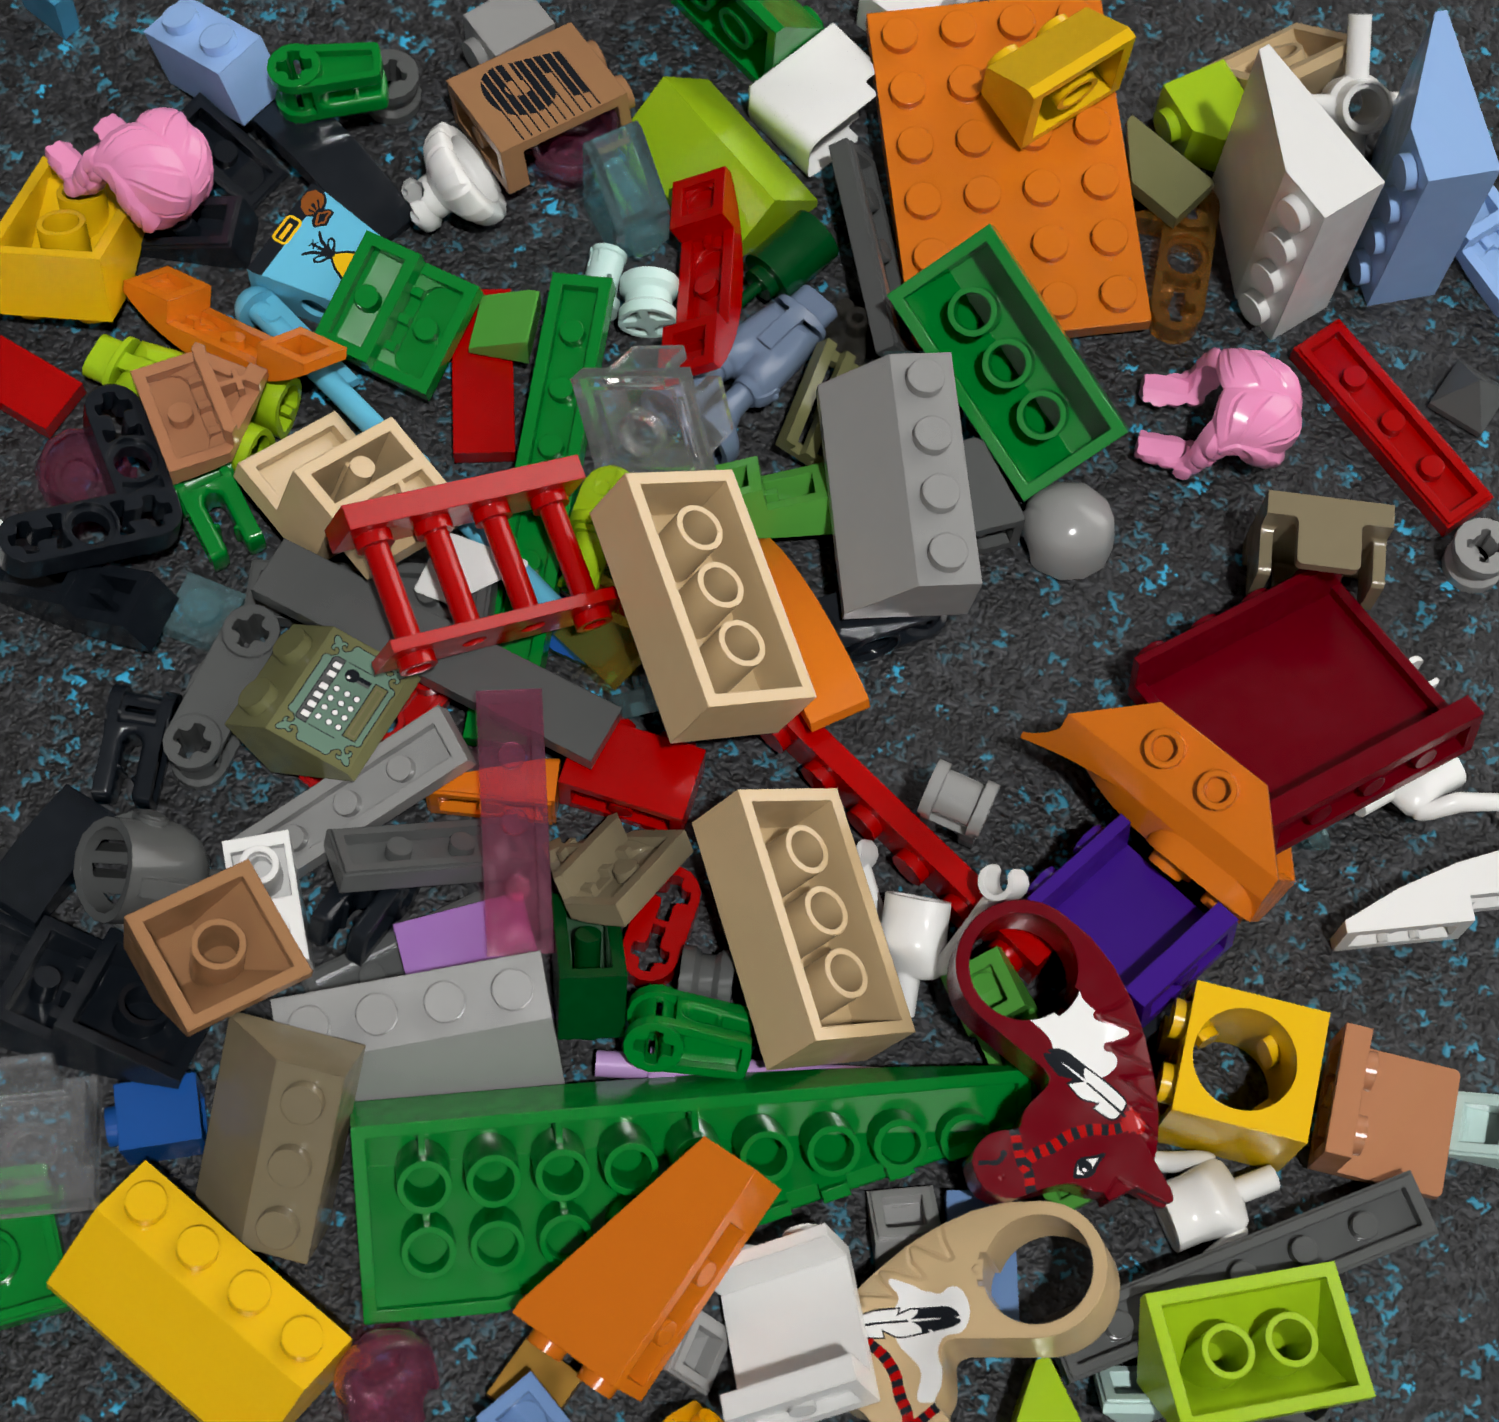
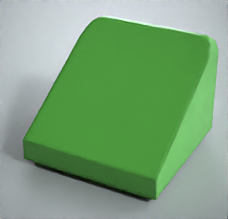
M523 290L483 295L480 300L469 344V353L529 364L541 314L540 291Z

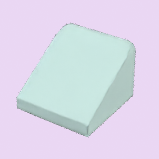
M1458 1091L1448 1157L1499 1169V1094Z

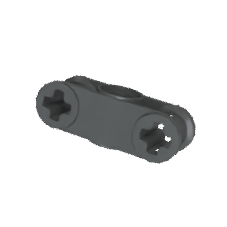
M257 604L241 605L230 612L224 620L223 626L205 659L193 673L185 696L171 723L165 730L162 740L164 753L172 765L174 775L187 788L204 790L219 784L227 775L228 769L242 745V742L224 724L238 705L240 693L250 682L255 680L273 654V646L281 636L278 619L265 606ZM261 637L266 639L265 642L259 640ZM244 644H250L249 648L244 647ZM203 745L208 748L206 753L200 751ZM187 751L193 753L190 759H187L185 756Z

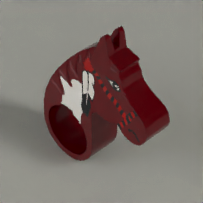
M1010 900L998 903L984 910L968 925L951 954L947 968V989L950 1001L959 1018L973 1033L1034 1082L1038 1089V1095L1018 1116L1012 1130H1000L987 1135L969 1154L964 1164V1176L969 1189L976 1198L992 1206L1005 1202H1021L1045 1193L1065 1191L1081 1198L1094 1199L1100 1208L1127 1193L1154 1208H1164L1166 1204H1170L1173 1201V1193L1155 1162L1158 1144V1101L1152 1065L1145 1035L1134 1004L1114 965L1088 934L1063 913L1049 905L1031 900ZM1002 929H1021L1044 939L1056 951L1065 969L1066 993L1064 1002L1068 1004L1066 1010L1061 1006L1057 1014L1052 1013L1035 1020H1016L994 1011L981 999L973 985L969 968L972 946L985 935Z

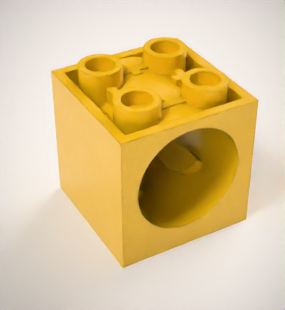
M1197 980L1184 999L1175 998L1170 1015L1163 1016L1157 1034L1155 1054L1165 1056L1157 1079L1154 1078L1158 1101V1142L1188 1150L1209 1151L1216 1157L1260 1168L1271 1165L1276 1172H1279L1308 1143L1331 1013ZM1213 1042H1222L1244 1050L1261 1067L1268 1084L1269 1098L1251 1111L1230 1108L1218 1102L1204 1089L1196 1075L1193 1064V1048L1197 1046L1198 1049H1201Z

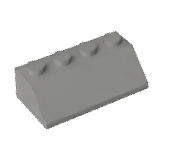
M951 352L888 354L819 384L816 389L842 619L968 614L982 586V576Z
M541 950L270 999L273 1021L366 1045L355 1102L565 1084Z

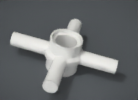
M1348 14L1345 75L1330 81L1321 94H1312V96L1365 158L1366 135L1379 131L1387 124L1399 92H1389L1375 77L1369 75L1372 14ZM1359 91L1362 96V108L1359 114L1352 119L1349 114V102L1352 96Z

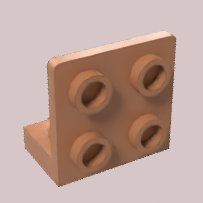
M1347 1022L1328 1044L1307 1169L1371 1185L1411 1170L1422 1196L1428 1199L1438 1198L1442 1194L1460 1083L1459 1071L1370 1049L1373 1029Z

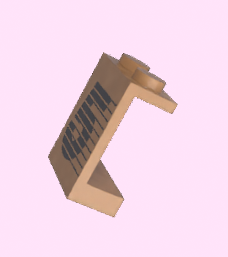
M571 22L446 80L457 125L483 156L485 162L509 195L530 185L524 151L600 114L605 115L623 140L634 135L630 109L635 107V98L628 82L620 74L614 77L607 68L604 55L598 44L592 39L586 42Z

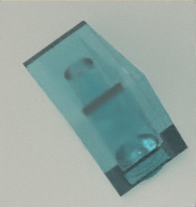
M636 120L582 144L584 208L604 243L620 247L626 252L628 258L633 255L635 257L646 256L657 250L663 242L669 240L670 207L643 129Z

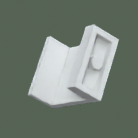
M813 1223L796 1225L787 1229L781 1238L757 1246L745 1244L715 1289V1292L721 1296L737 1390L720 1395L724 1422H817L880 1402L849 1246L826 1223L820 1225Z

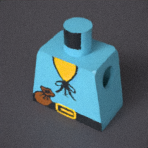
M312 183L247 267L251 287L262 286L271 290L296 316L319 324L366 230L377 233L324 190Z

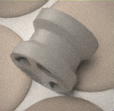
M1474 518L1465 522L1457 530L1453 540L1444 550L1441 559L1442 571L1448 582L1458 590L1467 593H1483L1492 589L1499 581L1498 521L1489 518ZM1480 547L1490 556L1487 560L1479 553Z

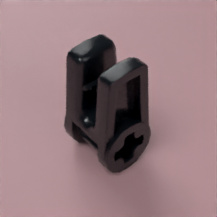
M116 683L112 687L106 705L104 734L91 795L95 802L109 806L115 805L118 802L123 780L128 778L126 768L130 752L134 747L142 745L136 776L131 778L134 784L132 800L139 809L157 811L169 760L164 753L162 740L165 730L171 723L183 700L180 693L166 692L163 697L134 693L130 685Z
M335 881L312 914L308 930V941L318 946L327 945L339 929L346 928L347 919L353 912L364 910L361 916L354 917L353 927L349 932L345 955L349 961L362 966L392 928L393 924L406 915L421 887L339 893Z

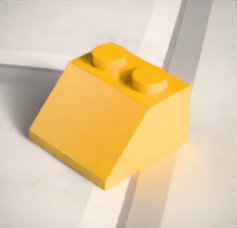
M1088 7L1083 8L1069 18L1066 14H1060L1044 24L1033 40L1019 48L1016 44H1011L1001 49L989 60L981 94L1018 146L1023 149L1120 88L1136 36L1130 27Z

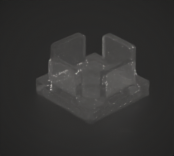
M683 345L634 346L609 367L582 368L571 378V383L595 469L601 466L616 465L626 469L629 473L716 470L713 459L714 450L734 429L722 377L707 376L695 387L691 367H679L687 359Z
M51 1053L0 1057V1219L95 1210L100 1205L103 1088L98 1075L73 1078L63 1077L54 1055Z

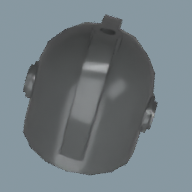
M139 808L114 817L106 816L93 822L82 834L75 851L73 870L77 895L83 909L94 921L112 924L124 930V916L221 872L219 869H210V859L201 841L188 827L170 822L163 813ZM103 839L124 840L126 845L101 841ZM92 863L128 865L127 872L93 868ZM103 893L121 894L117 903H111Z

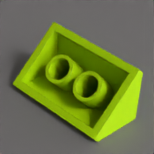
M663 76L632 118L634 135L624 140L619 135L616 139V146L670 207L672 204L673 182L726 166L731 172L736 193L743 256L759 246L797 211L805 210L810 212L818 205V200L709 79Z
M1335 1261L1152 1292L1140 1297L1137 1385L1167 1422H1257L1367 1401L1376 1397Z

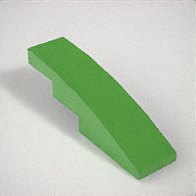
M757 456L692 470H733L758 538L770 537L772 539L832 534L823 462L762 476Z

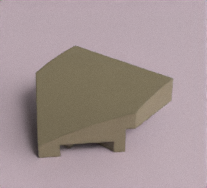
M617 812L607 816L586 839L577 842L575 838H569L565 843H562L561 838L558 837L541 845L570 918L587 923L626 927L694 852L685 830H633L626 833Z

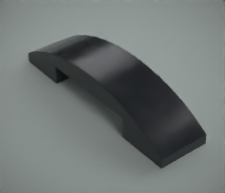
M298 94L296 96L298 106L304 107L302 96ZM274 99L245 126L241 125L256 141L263 137L310 185L313 183L320 187L381 237L393 241L414 225L410 216L412 209L370 155L334 117L305 124L293 123L286 120L279 113L276 99Z

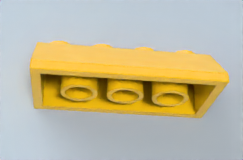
M146 1160L95 1208L46 1282L49 1290L199 1422H295L348 1364L352 1338Z

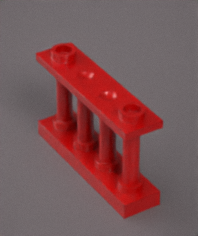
M578 454L346 504L339 508L324 530L332 554L356 549L358 555H365L394 639L389 640L371 662L375 675L398 669L401 676H411L433 668L438 664L437 659L573 625H575L577 632H587L600 628L613 620L611 613L621 604L616 587L595 589L565 508L570 502V495L586 478ZM532 509L535 516L542 517L570 597L538 604L508 522L513 513ZM474 522L476 528L484 529L513 608L512 611L480 618L450 536V532L454 530L455 526ZM416 536L417 541L425 542L454 625L420 632L390 549L395 540Z

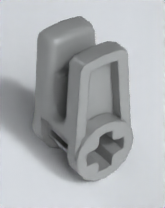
M940 759L918 806L917 813H920L919 819L932 831L942 827L954 831L956 841L972 849L976 838L978 839L1001 785L990 780L985 785L951 770L952 764Z

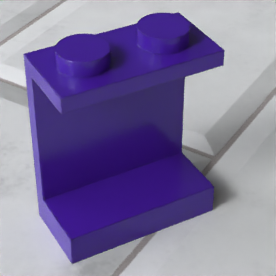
M1120 814L1105 829L1101 825H1096L1086 832L1076 844L1073 850L1074 856L1059 870L1051 866L1039 874L1029 886L1026 896L1028 897L1027 900L1040 902L1057 909L1094 940L1114 965L1134 1004L1143 1029L1233 945L1239 919L1220 902L1215 904L1206 914L1197 908L1128 845L1131 822L1124 815Z

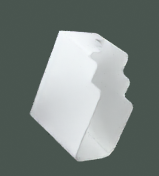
M831 23L749 86V119L810 178L832 162L829 145L846 137L854 143L858 141V136L849 128V125L859 119L857 111L876 97V91L867 84V80L875 74L871 58L840 28Z

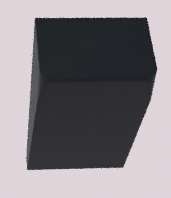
M199 92L181 110L187 117V121L203 133L209 144L214 168L212 189L222 196L242 195L255 211L289 176L290 172L202 93Z
M242 195L209 196L185 221L178 222L172 228L155 230L151 234L145 233L141 244L140 257L222 268H247L252 258L259 219Z

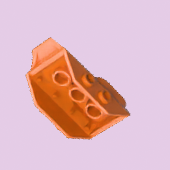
M1157 702L1069 713L1061 728L1043 733L1022 732L1020 738L1042 746L1084 767L1112 807L1119 814L1124 815L1131 822V826L1146 838V841L1154 848L1148 859L1177 882H1180L1181 879L1187 883L1194 880L1206 891L1201 896L1200 901L1209 909L1220 902L1239 919V924L1243 919L1248 922H1259L1296 882L1292 847L1276 855L1268 785L1164 703Z

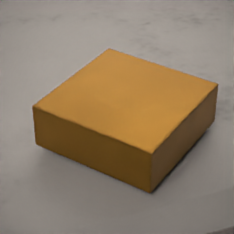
M525 1339L486 1394L487 1397L495 1401L532 1371L563 1410L583 1381L576 1376L578 1372L563 1361L560 1363Z

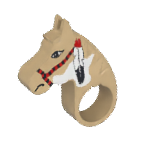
M1050 1201L1005 1202L965 1213L935 1227L903 1248L858 1288L880 1402L849 1411V1413L869 1422H951L950 1417L958 1399L957 1367L964 1359L1062 1357L1076 1353L1092 1344L1111 1323L1120 1296V1279L1116 1263L1095 1227L1082 1214L1060 1203ZM1046 1236H1062L1076 1240L1091 1250L1093 1276L1089 1290L1081 1303L1073 1311L1056 1321L1044 1324L1018 1322L1004 1315L992 1297L994 1274L1001 1273L1010 1256L1021 1246L1034 1239Z

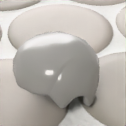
M1055 482L1028 499L1023 511L1025 523L1021 536L1024 537L1027 544L1030 563L1034 568L1059 580L1085 579L1104 567L1113 549L1115 535L1114 516L1104 496L1082 482Z

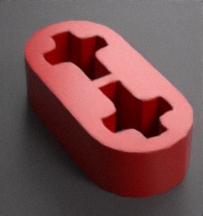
M681 866L657 892L666 893L671 884L678 885L682 888L681 898L688 902L687 905L676 903L668 922L658 919L661 913V897L655 894L629 922L625 933L623 947L628 975L627 980L638 988L650 984L666 985L672 981L682 960L684 944L687 945L699 912L701 890L698 880L694 875ZM653 933L663 936L660 943V957L667 961L666 964L654 963L650 971L641 970L639 968V957L633 954L634 950L645 952Z

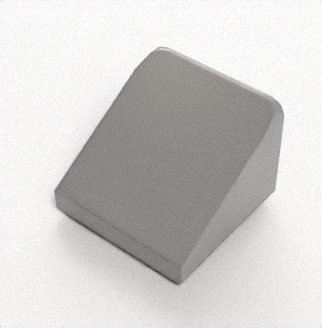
M933 1185L866 1191L875 1271L880 1269L913 1241L941 1225Z

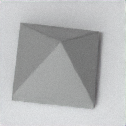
M701 1310L662 1370L697 1393L707 1396L729 1346L726 1326Z

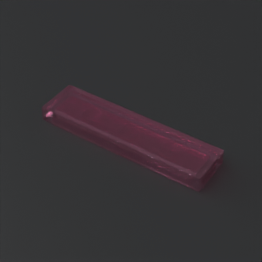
M542 688L475 691L486 957L512 956L541 950L542 954H553L554 937Z

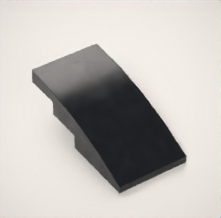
M0 912L1 1048L47 1063L104 1077L174 1089L179 1088L211 1026L187 1037L152 1000L125 951L124 932L110 927L104 939L101 940L47 915H44L36 930H33L16 918Z

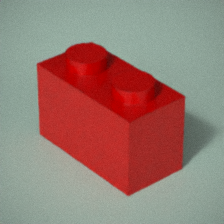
M622 716L592 769L566 757L558 780L559 803L603 817L617 812L621 822L645 830H685L705 772L706 750L697 747L695 741L670 743L666 731L657 735L637 729L631 720Z

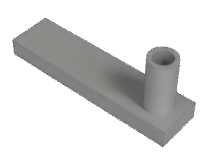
M437 705L380 742L354 782L325 778L232 839L289 830L300 879L328 861L324 849L327 829L382 826L464 772L481 770V758L476 751L467 746L448 709Z

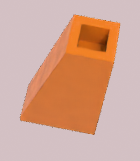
M704 1136L523 1297L512 1313L533 1328L526 1339L539 1350L560 1363L567 1353L580 1362L583 1366L576 1376L592 1389L610 1400L616 1391L620 1390L641 1402L781 1189L760 1172Z

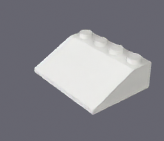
M1267 44L1259 49L1212 180L1215 181L1213 194L1235 297L1247 321L1254 326H1259L1270 341L1328 306L1385 181L1270 44Z

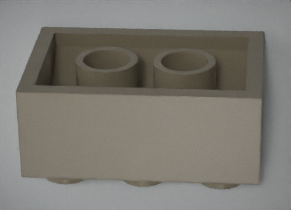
M238 1012L230 1016L228 1020L195 1200L212 1218L248 1249L307 1265L329 1228L350 1126V1115L353 1111L366 1045Z

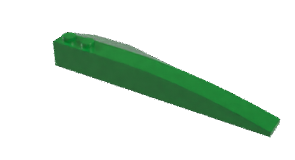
M1014 1065L879 1067L747 1072L746 1076L740 1080L698 1075L626 1079L356 1101L350 1115V1131L364 1325L500 1313L515 1308L523 1298V1294L529 1293L704 1136L760 1172L781 1189L758 1224L760 1226L793 1215L792 1209L819 1200H823L824 1204L852 1195L850 1190L884 1178H888L891 1182L915 1174L914 1168L944 1158L954 1161L968 1156L987 1135L1000 1130H1012L1018 1116L1032 1102V1081Z

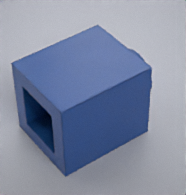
M196 1072L186 1073L178 1089L137 1082L113 1084L115 1106L104 1108L106 1137L110 1148L119 1146V1152L130 1166L141 1164L145 1160L150 1163L203 1154L209 1125L205 1088Z

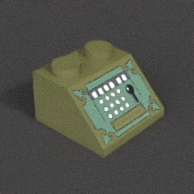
M292 624L290 629L284 632L275 642L272 650L273 654L255 680L242 690L238 698V705L224 725L270 772L354 782L421 678L417 674L401 676L398 669L375 675L371 662L378 655L379 651L334 626Z

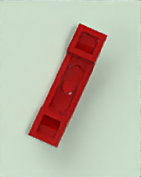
M726 166L673 182L670 231L681 242L676 323L663 327L659 378L665 384L720 369L726 361L736 337L743 294V247L735 188L731 172Z

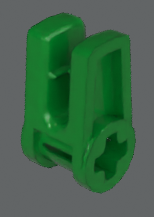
M359 42L307 45L291 43L275 50L268 59L267 71L271 84L277 89L275 99L279 113L286 120L293 123L305 124L320 119L382 110L387 108L389 104V87L378 43ZM294 60H298L300 63L301 73L299 74L296 73ZM298 94L302 96L304 107L298 106L296 98Z
M230 462L200 476L174 485L181 503L182 516L190 523L215 573L230 565V557L223 542L220 525L214 524L209 514L213 508L221 507L227 512L234 526L236 540L242 541L248 553L257 554L267 549L263 533L242 494L240 484L233 477L234 470Z
M650 984L641 987L631 995L627 1005V1021L629 1026L624 1034L623 1044L625 1056L636 1068L647 1072H671L740 1080L746 1076L751 1061L753 1026L747 1006L676 990L663 984ZM658 1002L663 1004L662 1016L656 1015V1005ZM649 1040L655 1041L653 1054L648 1052Z

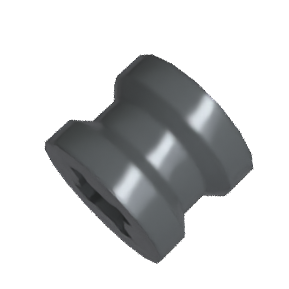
M397 49L380 50L383 69L386 73L387 81H392L391 85L388 86L389 104L385 109L369 111L367 113L375 121L385 125H399L408 122L416 116L421 107L422 93L419 86V69L415 60L407 53Z
M684 944L678 990L731 1003L735 971L731 951L723 949L717 955L705 954L698 946Z

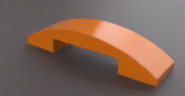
M170 266L123 280V292L134 307L160 334L185 353H192L191 348L193 344L198 342L205 345L206 352L244 367H247L250 362L268 369L269 377L267 382L298 378L346 359L347 347L303 327H298L273 337L212 309L211 285Z
M770 537L758 538L817 695L800 712L807 726L813 732L869 708V698L856 669L814 593L791 560Z

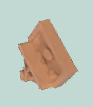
M195 342L191 348L192 353L188 352L130 371L133 385L142 403L173 485L232 462L269 377L268 369L250 362L247 367L241 366L206 352L205 345Z

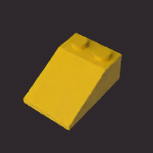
M43 156L0 221V314L21 316L29 320L58 318L79 320L87 324L113 322L127 298L123 292V280L135 277L145 232H143L142 228H138L131 220V216H128L116 201V194L110 189L108 183L103 190L96 194L81 195L75 198L67 196L63 189L64 181L58 177L57 173L48 164L47 158Z

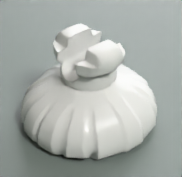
M445 122L434 126L427 135L423 146L426 174L418 180L413 178L403 181L401 188L404 199L410 203L412 208L410 212L412 222L423 231L432 232L441 227L442 218L451 212L467 221L484 226L494 225L503 220L506 215V201L501 193L497 178L491 173L492 170L485 162L483 156L466 135L456 127Z

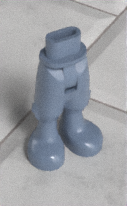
M804 284L791 296L786 294L779 295L775 298L774 302L766 305L738 325L732 349L720 369L667 384L660 378L655 380L643 394L644 403L649 413L662 427L672 432L679 431L689 422L688 434L691 446L700 459L708 466L735 461L738 458L740 447L736 430L740 418L749 407H765L779 398L780 389L801 368L814 351L816 344L825 339V328L837 318V310L826 298L807 284ZM729 379H735L732 384L733 386L728 391L697 412L700 403L716 386Z

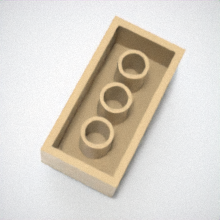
M733 470L625 473L590 512V516L670 743L778 733L808 706L817 695Z
M837 788L738 789L692 822L766 1070L866 1061L916 1032Z

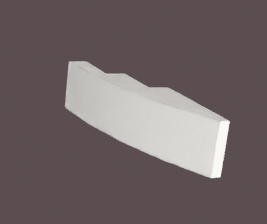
M1499 850L1457 862L1404 885L1348 918L1330 938L1332 952L1458 939L1475 921L1474 912L1499 910Z

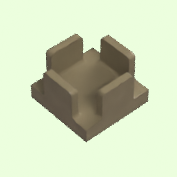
M1268 490L1243 541L1242 565H1247L1246 595L1259 588H1264L1271 572L1272 588L1290 579L1298 569L1338 573L1343 574L1342 577L1358 579L1357 602L1364 610H1371L1385 585L1386 544L1394 530L1395 505Z

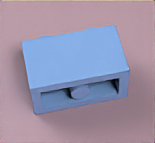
M179 0L168 7L162 16L143 31L172 85L193 97L199 92L202 93L226 116L245 126L275 99L277 89L271 84L267 71L270 54L262 37L196 0Z

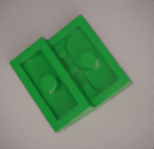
M366 230L314 333L347 347L345 360L412 394L430 401L483 296V292L479 286L426 263L421 254Z

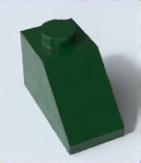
M550 894L553 1000L558 1040L624 1038L628 975L621 927L599 925L571 919L561 895Z

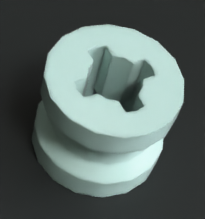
M653 266L636 267L625 271L620 277L619 287L620 295L625 299V303L618 309V326L621 330L641 338L662 337L663 327L676 323L677 310L673 306V301L678 297L679 278L667 269Z

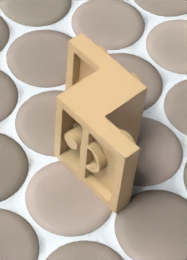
M336 411L239 462L233 475L283 538L327 560L340 554H332L324 530L342 505L447 483L392 416L355 435ZM416 536L395 540L394 544L390 546L395 563L422 549L426 544L425 542L417 541ZM356 549L344 551L366 580L372 578L365 555H358Z

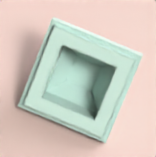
M1113 1366L1093 1375L1102 1413L1115 1422H1152L1163 1418L1137 1385V1366Z

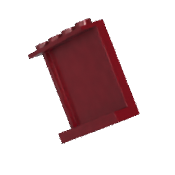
M1298 569L1290 579L1270 589L1259 588L1251 592L1239 605L1217 616L1215 614L1203 616L1188 631L1166 642L1158 640L1150 643L1133 660L1128 696L1136 705L1164 703L1268 785L1276 855L1471 750L1484 716V712L1469 695L1450 705L1441 697L1341 584L1343 574Z

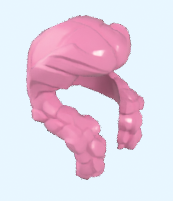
M166 107L150 109L140 114L136 121L126 123L114 113L101 118L93 128L101 142L84 151L83 156L69 142L59 140L53 145L45 147L47 162L57 173L58 177L64 181L63 189L67 196L75 198L81 195L96 194L103 190L108 183L110 189L116 194V201L128 216H131V220L138 228H142L145 233L151 234L155 230L172 228L178 222L185 221L209 197L212 191L214 168L209 144L203 133L187 121V117L183 112H178L177 109Z
M1217 347L1209 349L1208 352L1197 359L1195 365L1190 370H1185L1182 374H1145L1141 379L1139 396L1143 402H1150L1154 407L1168 405L1169 407L1177 408L1185 403L1189 407H1198L1204 403L1205 396L1212 390L1217 389L1220 384L1223 390L1217 401L1212 420L1204 427L1196 441H1186L1174 435H1163L1140 430L1134 448V457L1141 459L1147 464L1159 465V467L1164 469H1173L1172 474L1180 480H1188L1192 475L1199 473L1206 467L1212 466L1216 460L1222 459L1226 455L1239 456L1241 460L1251 466L1263 469L1277 468L1285 458V451L1293 446L1302 428L1301 412L1303 399L1298 377L1289 366L1276 358L1270 357L1269 354L1263 351L1245 348L1221 350Z

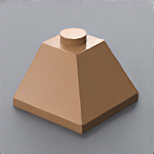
M249 859L124 916L125 951L154 1003L187 1037L312 977L313 974L311 967Z

